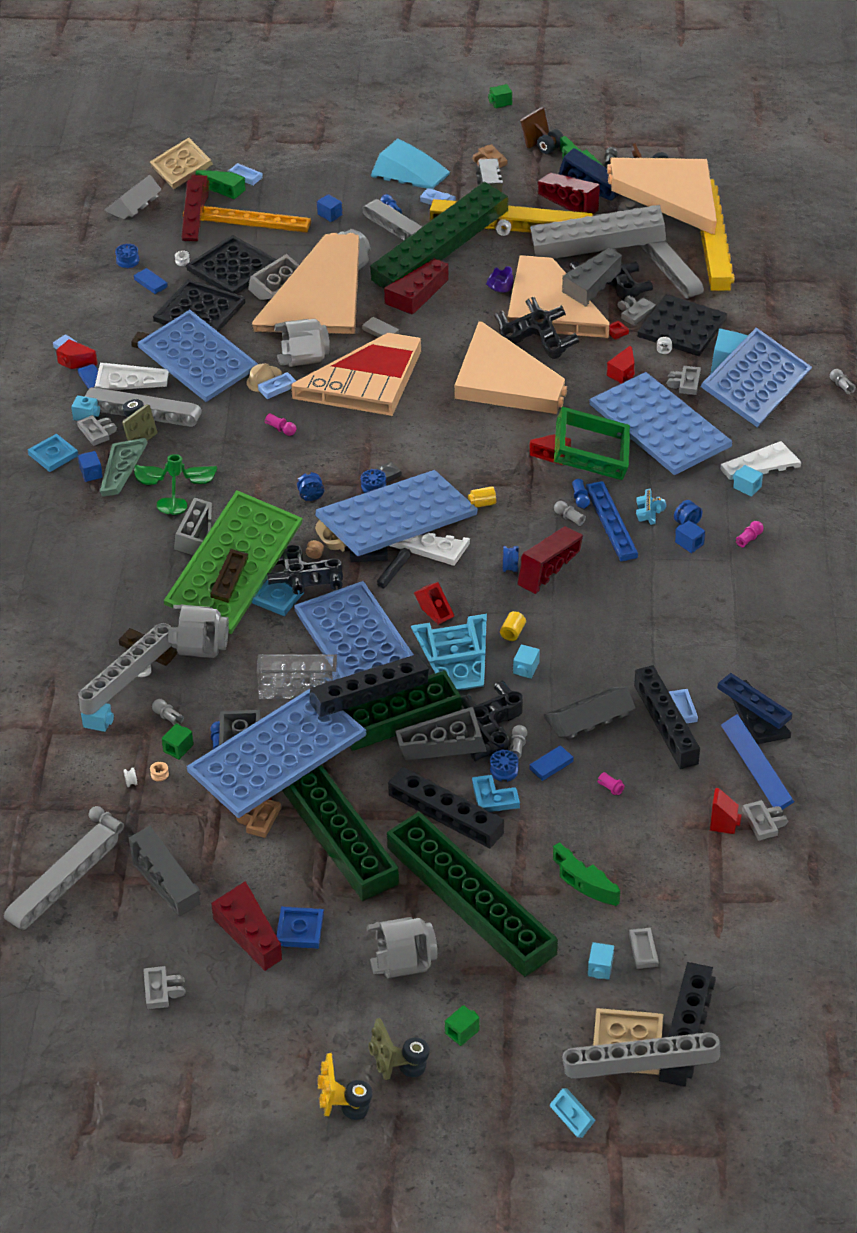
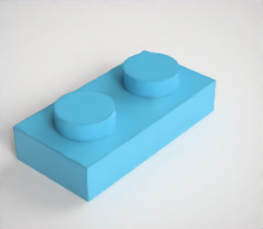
M562 1088L549 1105L577 1137L582 1138L596 1121L568 1089Z

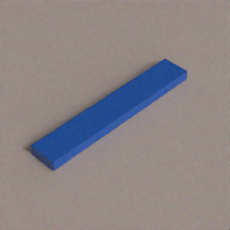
M604 482L586 484L588 495L620 562L638 558V552Z
M737 714L721 724L772 806H779L783 810L794 803L793 798L739 715Z

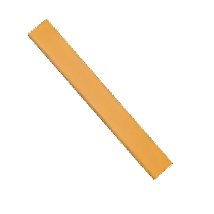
M204 206L201 218L204 221L308 232L311 225V218Z

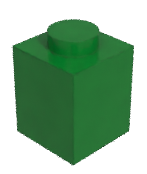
M507 84L490 87L488 100L495 109L512 105V91Z
M177 723L161 738L163 752L178 760L194 745L192 731Z
M464 1005L445 1020V1034L459 1046H462L479 1031L478 1014L474 1010H469Z

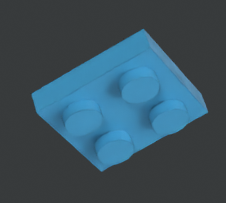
M56 433L28 449V455L51 472L76 458L78 450Z
M267 580L254 597L252 604L285 616L304 593L300 594L298 591V595L294 594L292 587L285 583L268 585Z

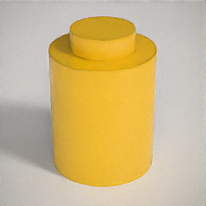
M494 487L471 490V494H468V500L476 508L495 505L496 494Z
M510 612L500 629L501 636L508 641L517 640L526 623L525 617L519 612Z

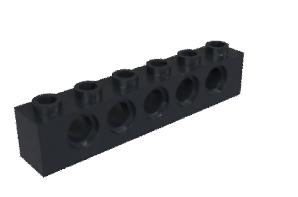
M415 654L310 687V704L319 717H324L427 684L429 668L420 656Z
M654 665L636 669L634 687L679 769L698 765L700 747Z
M402 767L388 782V793L392 798L489 849L504 834V820L501 817L484 810L481 806H477L463 797L457 796L446 788L436 785L431 780L417 775L414 771Z
M687 962L668 1037L703 1033V1029H700V1026L706 1023L708 1012L704 1010L705 1007H710L712 994H709V990H714L716 977L712 976L713 967ZM694 1065L660 1069L659 1081L686 1087L687 1080L693 1077Z

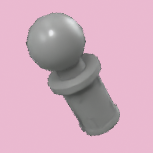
M833 369L831 371L830 379L838 387H841L847 394H850V391L851 393L855 391V385L848 380V376L843 374L840 369Z
M558 501L554 505L555 513L563 515L564 519H569L579 526L584 523L586 516L574 510L573 506L568 507L564 501Z
M157 699L153 702L152 710L156 714H160L162 719H167L173 725L176 723L179 725L178 722H183L184 717L176 712L172 705H167L165 700Z
M517 725L513 728L510 738L511 746L509 751L515 753L518 758L521 757L522 748L526 743L525 738L527 736V729L522 725Z
M99 806L90 809L89 818L93 822H99V824H103L114 832L121 833L124 823L112 817L111 813L104 812Z

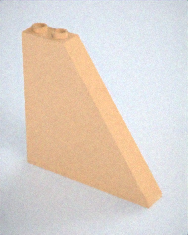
M611 158L610 164L607 165V174H609L608 184H611L613 192L648 207L660 205L662 213L708 233L715 234L717 220L707 159Z
M337 233L325 234L253 320L254 332H275V324L285 321L317 319L321 325H326L328 333L355 334L360 248L359 235L353 233L346 235Z
M519 256L507 317L509 322L531 313L525 301L529 298L532 303L531 297H535L539 307L543 310L550 311L560 305L563 306L566 315L552 321L557 334L572 335L576 333L577 336L609 338V321L591 301L585 307L562 292V278L566 273L553 258Z
M479 321L455 383V399L557 414L559 407L562 408L563 396H566L567 393L565 378L485 323Z

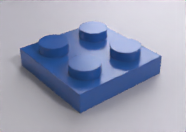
M281 907L276 934L281 946L319 949L324 909Z

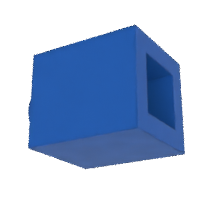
M328 194L317 201V214L332 222L342 216V202Z
M95 451L78 455L80 471L85 482L103 478L101 463Z
M690 520L677 527L675 543L690 553L704 545L705 530Z

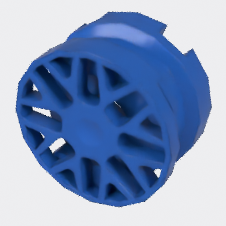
M122 244L116 248V262L120 267L131 268L139 263L138 248L135 245Z
M371 469L361 475V488L364 493L387 486L385 473L381 470Z
M311 472L309 475H306L305 473L298 478L297 488L302 499L314 501L323 495L324 486L318 474Z
M685 500L676 508L674 520L679 524H684L690 520L697 525L703 511L691 500Z
M506 546L503 547V572H506V570L518 572L519 546L509 549Z
M500 750L491 756L490 773H492L493 778L501 782L502 780H507L508 782L517 777L518 757L515 753L509 750Z

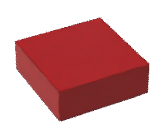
M620 321L609 325V335L615 340L629 334V329Z

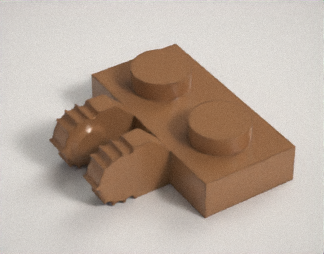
M492 144L479 148L478 152L472 157L478 166L479 159H498L499 168L507 165V159Z
M267 799L240 818L236 817V820L246 825V833L266 838L281 810V803Z

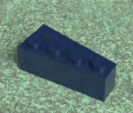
M575 148L563 157L558 175L600 184L599 196L613 201L619 195L613 192L611 184H608L609 174H607V168Z

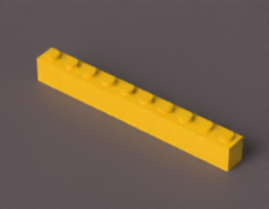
M710 179L717 220L715 234L700 229L710 290H731V284L734 283V273H732V263H730V253H728L729 245L727 243V234L725 233V224H723V214H721L720 196L718 195V186H715L714 179Z
M433 199L430 208V221L457 201ZM508 206V211L485 229L496 230L497 223L502 219H506L512 226L510 231L531 233L530 226L584 218L586 216H593V213Z

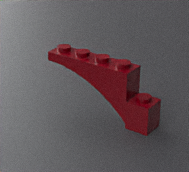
M191 175V180H187L182 241L199 240L202 213L209 196L210 184L207 175Z

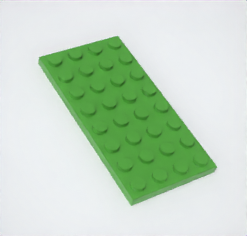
M236 490L164 599V605L173 608V605L183 604L217 609L222 617L229 618L228 633L232 634L266 581L267 573H271L301 526L302 518ZM230 549L247 553L249 558L230 601L227 603L211 598L210 593Z

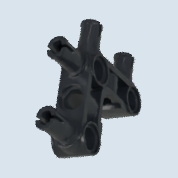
M575 261V263L572 262L569 268L570 270H573L576 267L580 266V264L577 261ZM637 261L628 264L621 263V271L611 282L606 283L614 287L616 294L624 302L627 296L635 298L640 293L653 290V284L650 280L637 283L630 276V273L639 272Z
M531 297L532 303L529 298L525 301L531 313L509 322L504 311H500L502 318H500L499 313L494 315L500 326L499 332L503 337L516 344L533 334L538 335L541 338L545 352L552 359L559 358L566 351V348L580 343L576 333L563 339L559 338L552 324L553 320L566 315L562 305L550 311L543 310L539 307L536 298Z
M298 545L287 546L276 565L282 564L285 566L284 571L267 573L268 585L277 583L288 584L292 587L293 593L297 595L298 591L300 594L304 593V587L330 584L333 590H336V586L338 590L343 586L341 560L329 559L306 563L303 561V554Z
M503 680L494 685V690L500 696L476 705L470 695H466V698L464 696L461 697L464 709L470 707L474 709L486 748V752L470 753L475 762L489 755L492 756L497 751L508 750V735L498 723L512 720L523 713V695L518 691L510 690Z

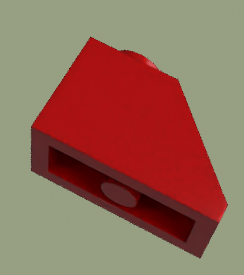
M68 339L56 349L58 364L70 369L82 368L91 364L96 366L98 364L96 350Z
M631 346L607 362V376L621 384L632 379L635 374V362Z
M556 434L532 439L530 441L529 455L556 463L554 462ZM565 437V446L571 447L570 438Z
M439 582L429 584L414 592L421 609L438 625L455 616Z
M715 788L710 831L735 834L736 826L740 827L742 814H738L739 805L719 788Z

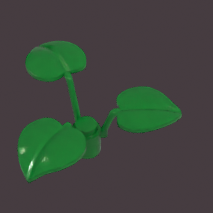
M172 454L168 456L164 470L159 467L136 464L134 474L140 483L155 485L159 480H164L168 471L172 476V498L158 500L157 509L165 514L179 515L186 511L187 502L182 498L175 499L176 476L183 472L185 478H190V482L194 484H207L213 480L217 466L191 467L185 470L182 457Z

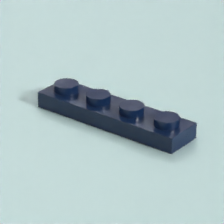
M730 673L718 682L717 689L776 728L780 729L792 719L793 713L734 674Z

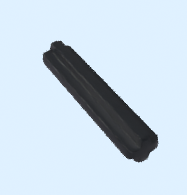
M402 548L378 578V587L385 588L411 556L410 549Z

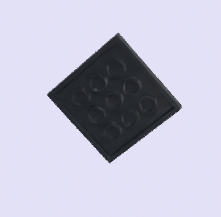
M232 235L188 263L186 268L187 271L215 287L238 294L249 286L250 276L277 259Z
M188 279L154 314L153 321L166 325L183 313L191 310L219 332L246 301L243 296Z
M665 294L637 331V337L655 343L661 337H668L672 341V348L700 357L726 321L727 313Z

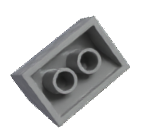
M149 174L109 205L105 211L122 219L128 216L132 218L138 213V208L142 210L148 205V200L152 202L158 197L157 193L161 191V188Z
M285 254L250 276L248 290L259 300L272 299L298 268L299 264L289 255Z

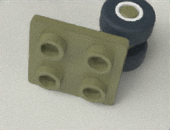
M139 399L129 400L123 405L124 414L128 418L122 423L128 441L146 438L148 441L157 434L150 405H144Z
M381 1018L375 1020L368 1048L370 1054L375 1057L378 1072L382 1073L385 1080H389L392 1068L399 1066L400 1071L408 1077L421 1076L426 1069V1060L430 1052L428 1043L420 1038H410L405 1041L402 1049L395 1047Z

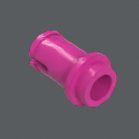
M605 772L599 776L598 784L611 790L613 795H620L623 792L625 785L620 779L616 780Z

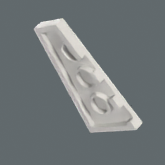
M100 363L95 388L123 390L165 387L168 383L169 371L159 368Z
M780 441L721 464L720 470L729 480H733L736 470H740L744 465L766 474L769 473V470L778 469V471L786 470V467L790 466L799 468L801 467V461Z
M428 533L389 546L401 550L402 548H407L411 550V553L455 566L469 546L470 538L463 537V540L454 539V536L446 535V538L436 537L434 533Z

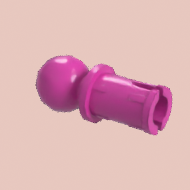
M271 413L265 418V424L275 427L279 432L283 431L285 435L291 436L296 432V425L292 422L286 423L284 418H278Z
M759 521L752 522L736 538L737 545L745 547L751 540H755L757 535L763 532V524Z

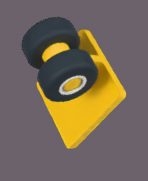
M327 1053L325 1061L321 1063V1075H318V1089H322L320 1108H324L325 1116H330L332 1105H341L343 1114L349 1119L360 1120L364 1118L368 1113L369 1103L373 1095L371 1086L362 1080H354L346 1088L336 1082L332 1053Z

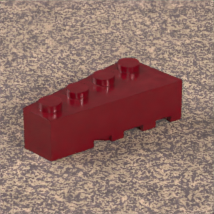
M549 173L538 181V195L571 212L595 214L599 211L600 184Z
M433 259L384 288L385 304L413 315L449 280L448 264Z
M564 526L540 543L535 544L529 550L523 552L520 559L521 567L517 585L537 594L540 591L539 586L541 584L546 585L550 581L548 577L552 573L557 574L563 563L567 564L580 551L583 535Z
M246 881L211 903L213 919L264 971L282 960L281 943Z

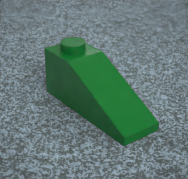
M195 171L196 175H207L210 184L209 190L235 200L246 190L245 177L233 172Z

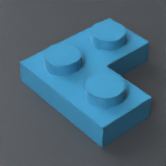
M492 775L472 777L477 806H481L488 812L520 808L516 787L496 790Z

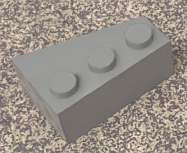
M194 497L175 534L174 550L190 555L195 554L211 530V502Z

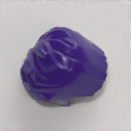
M506 266L504 270L494 268L493 273L488 277L486 285L497 292L504 293L510 291L514 285L512 268L510 266Z

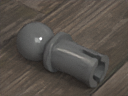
M609 147L605 151V168L610 164L611 158H617L618 152L614 147Z

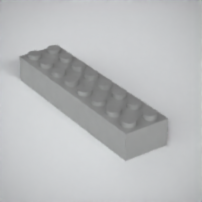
M660 205L530 226L535 257H549L553 259L604 251L608 248L616 249L666 240L665 224Z

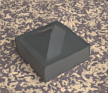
M392 461L377 467L378 470L385 473L386 482L402 476L401 470Z

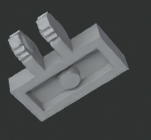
M631 296L625 297V302L620 301L617 304L618 308L623 311L621 319L632 325H636L656 308V304L644 298L636 302L635 298Z
M683 366L682 372L671 371L668 374L667 386L673 389L679 388V393L696 395L701 367Z
M92 415L77 421L78 428L93 446L108 441L109 435L117 430V427L114 423L112 424L109 417L97 421Z
M762 800L743 805L742 811L758 841L778 836L777 828L783 827L788 823L786 816H781L783 811L779 806L767 809Z
M165 966L144 969L147 1009L169 1007L168 996L180 998L186 993L184 987L181 986L185 982L182 975L166 976Z

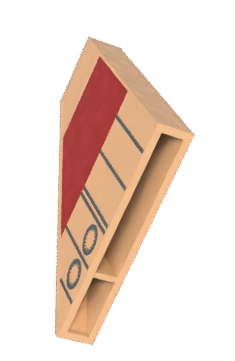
M386 333L292 383V399L393 416L421 353V338Z

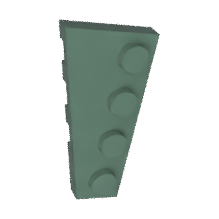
M146 438L112 444L100 489L102 497L113 496L121 492L148 444Z

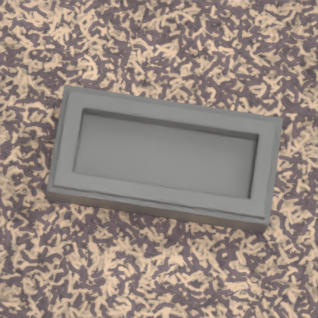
M374 317L362 325V330L378 338L386 333L399 334V329Z
M651 928L629 930L636 969L658 967V958Z

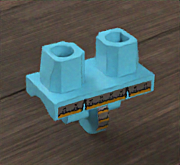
M651 489L645 490V496L637 497L639 509L636 510V515L639 522L648 520L650 525L656 524V513L666 509V501L661 497L652 498Z

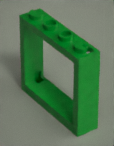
M562 407L556 419L554 462L623 480L629 468L630 425ZM566 424L621 439L620 460L565 446Z

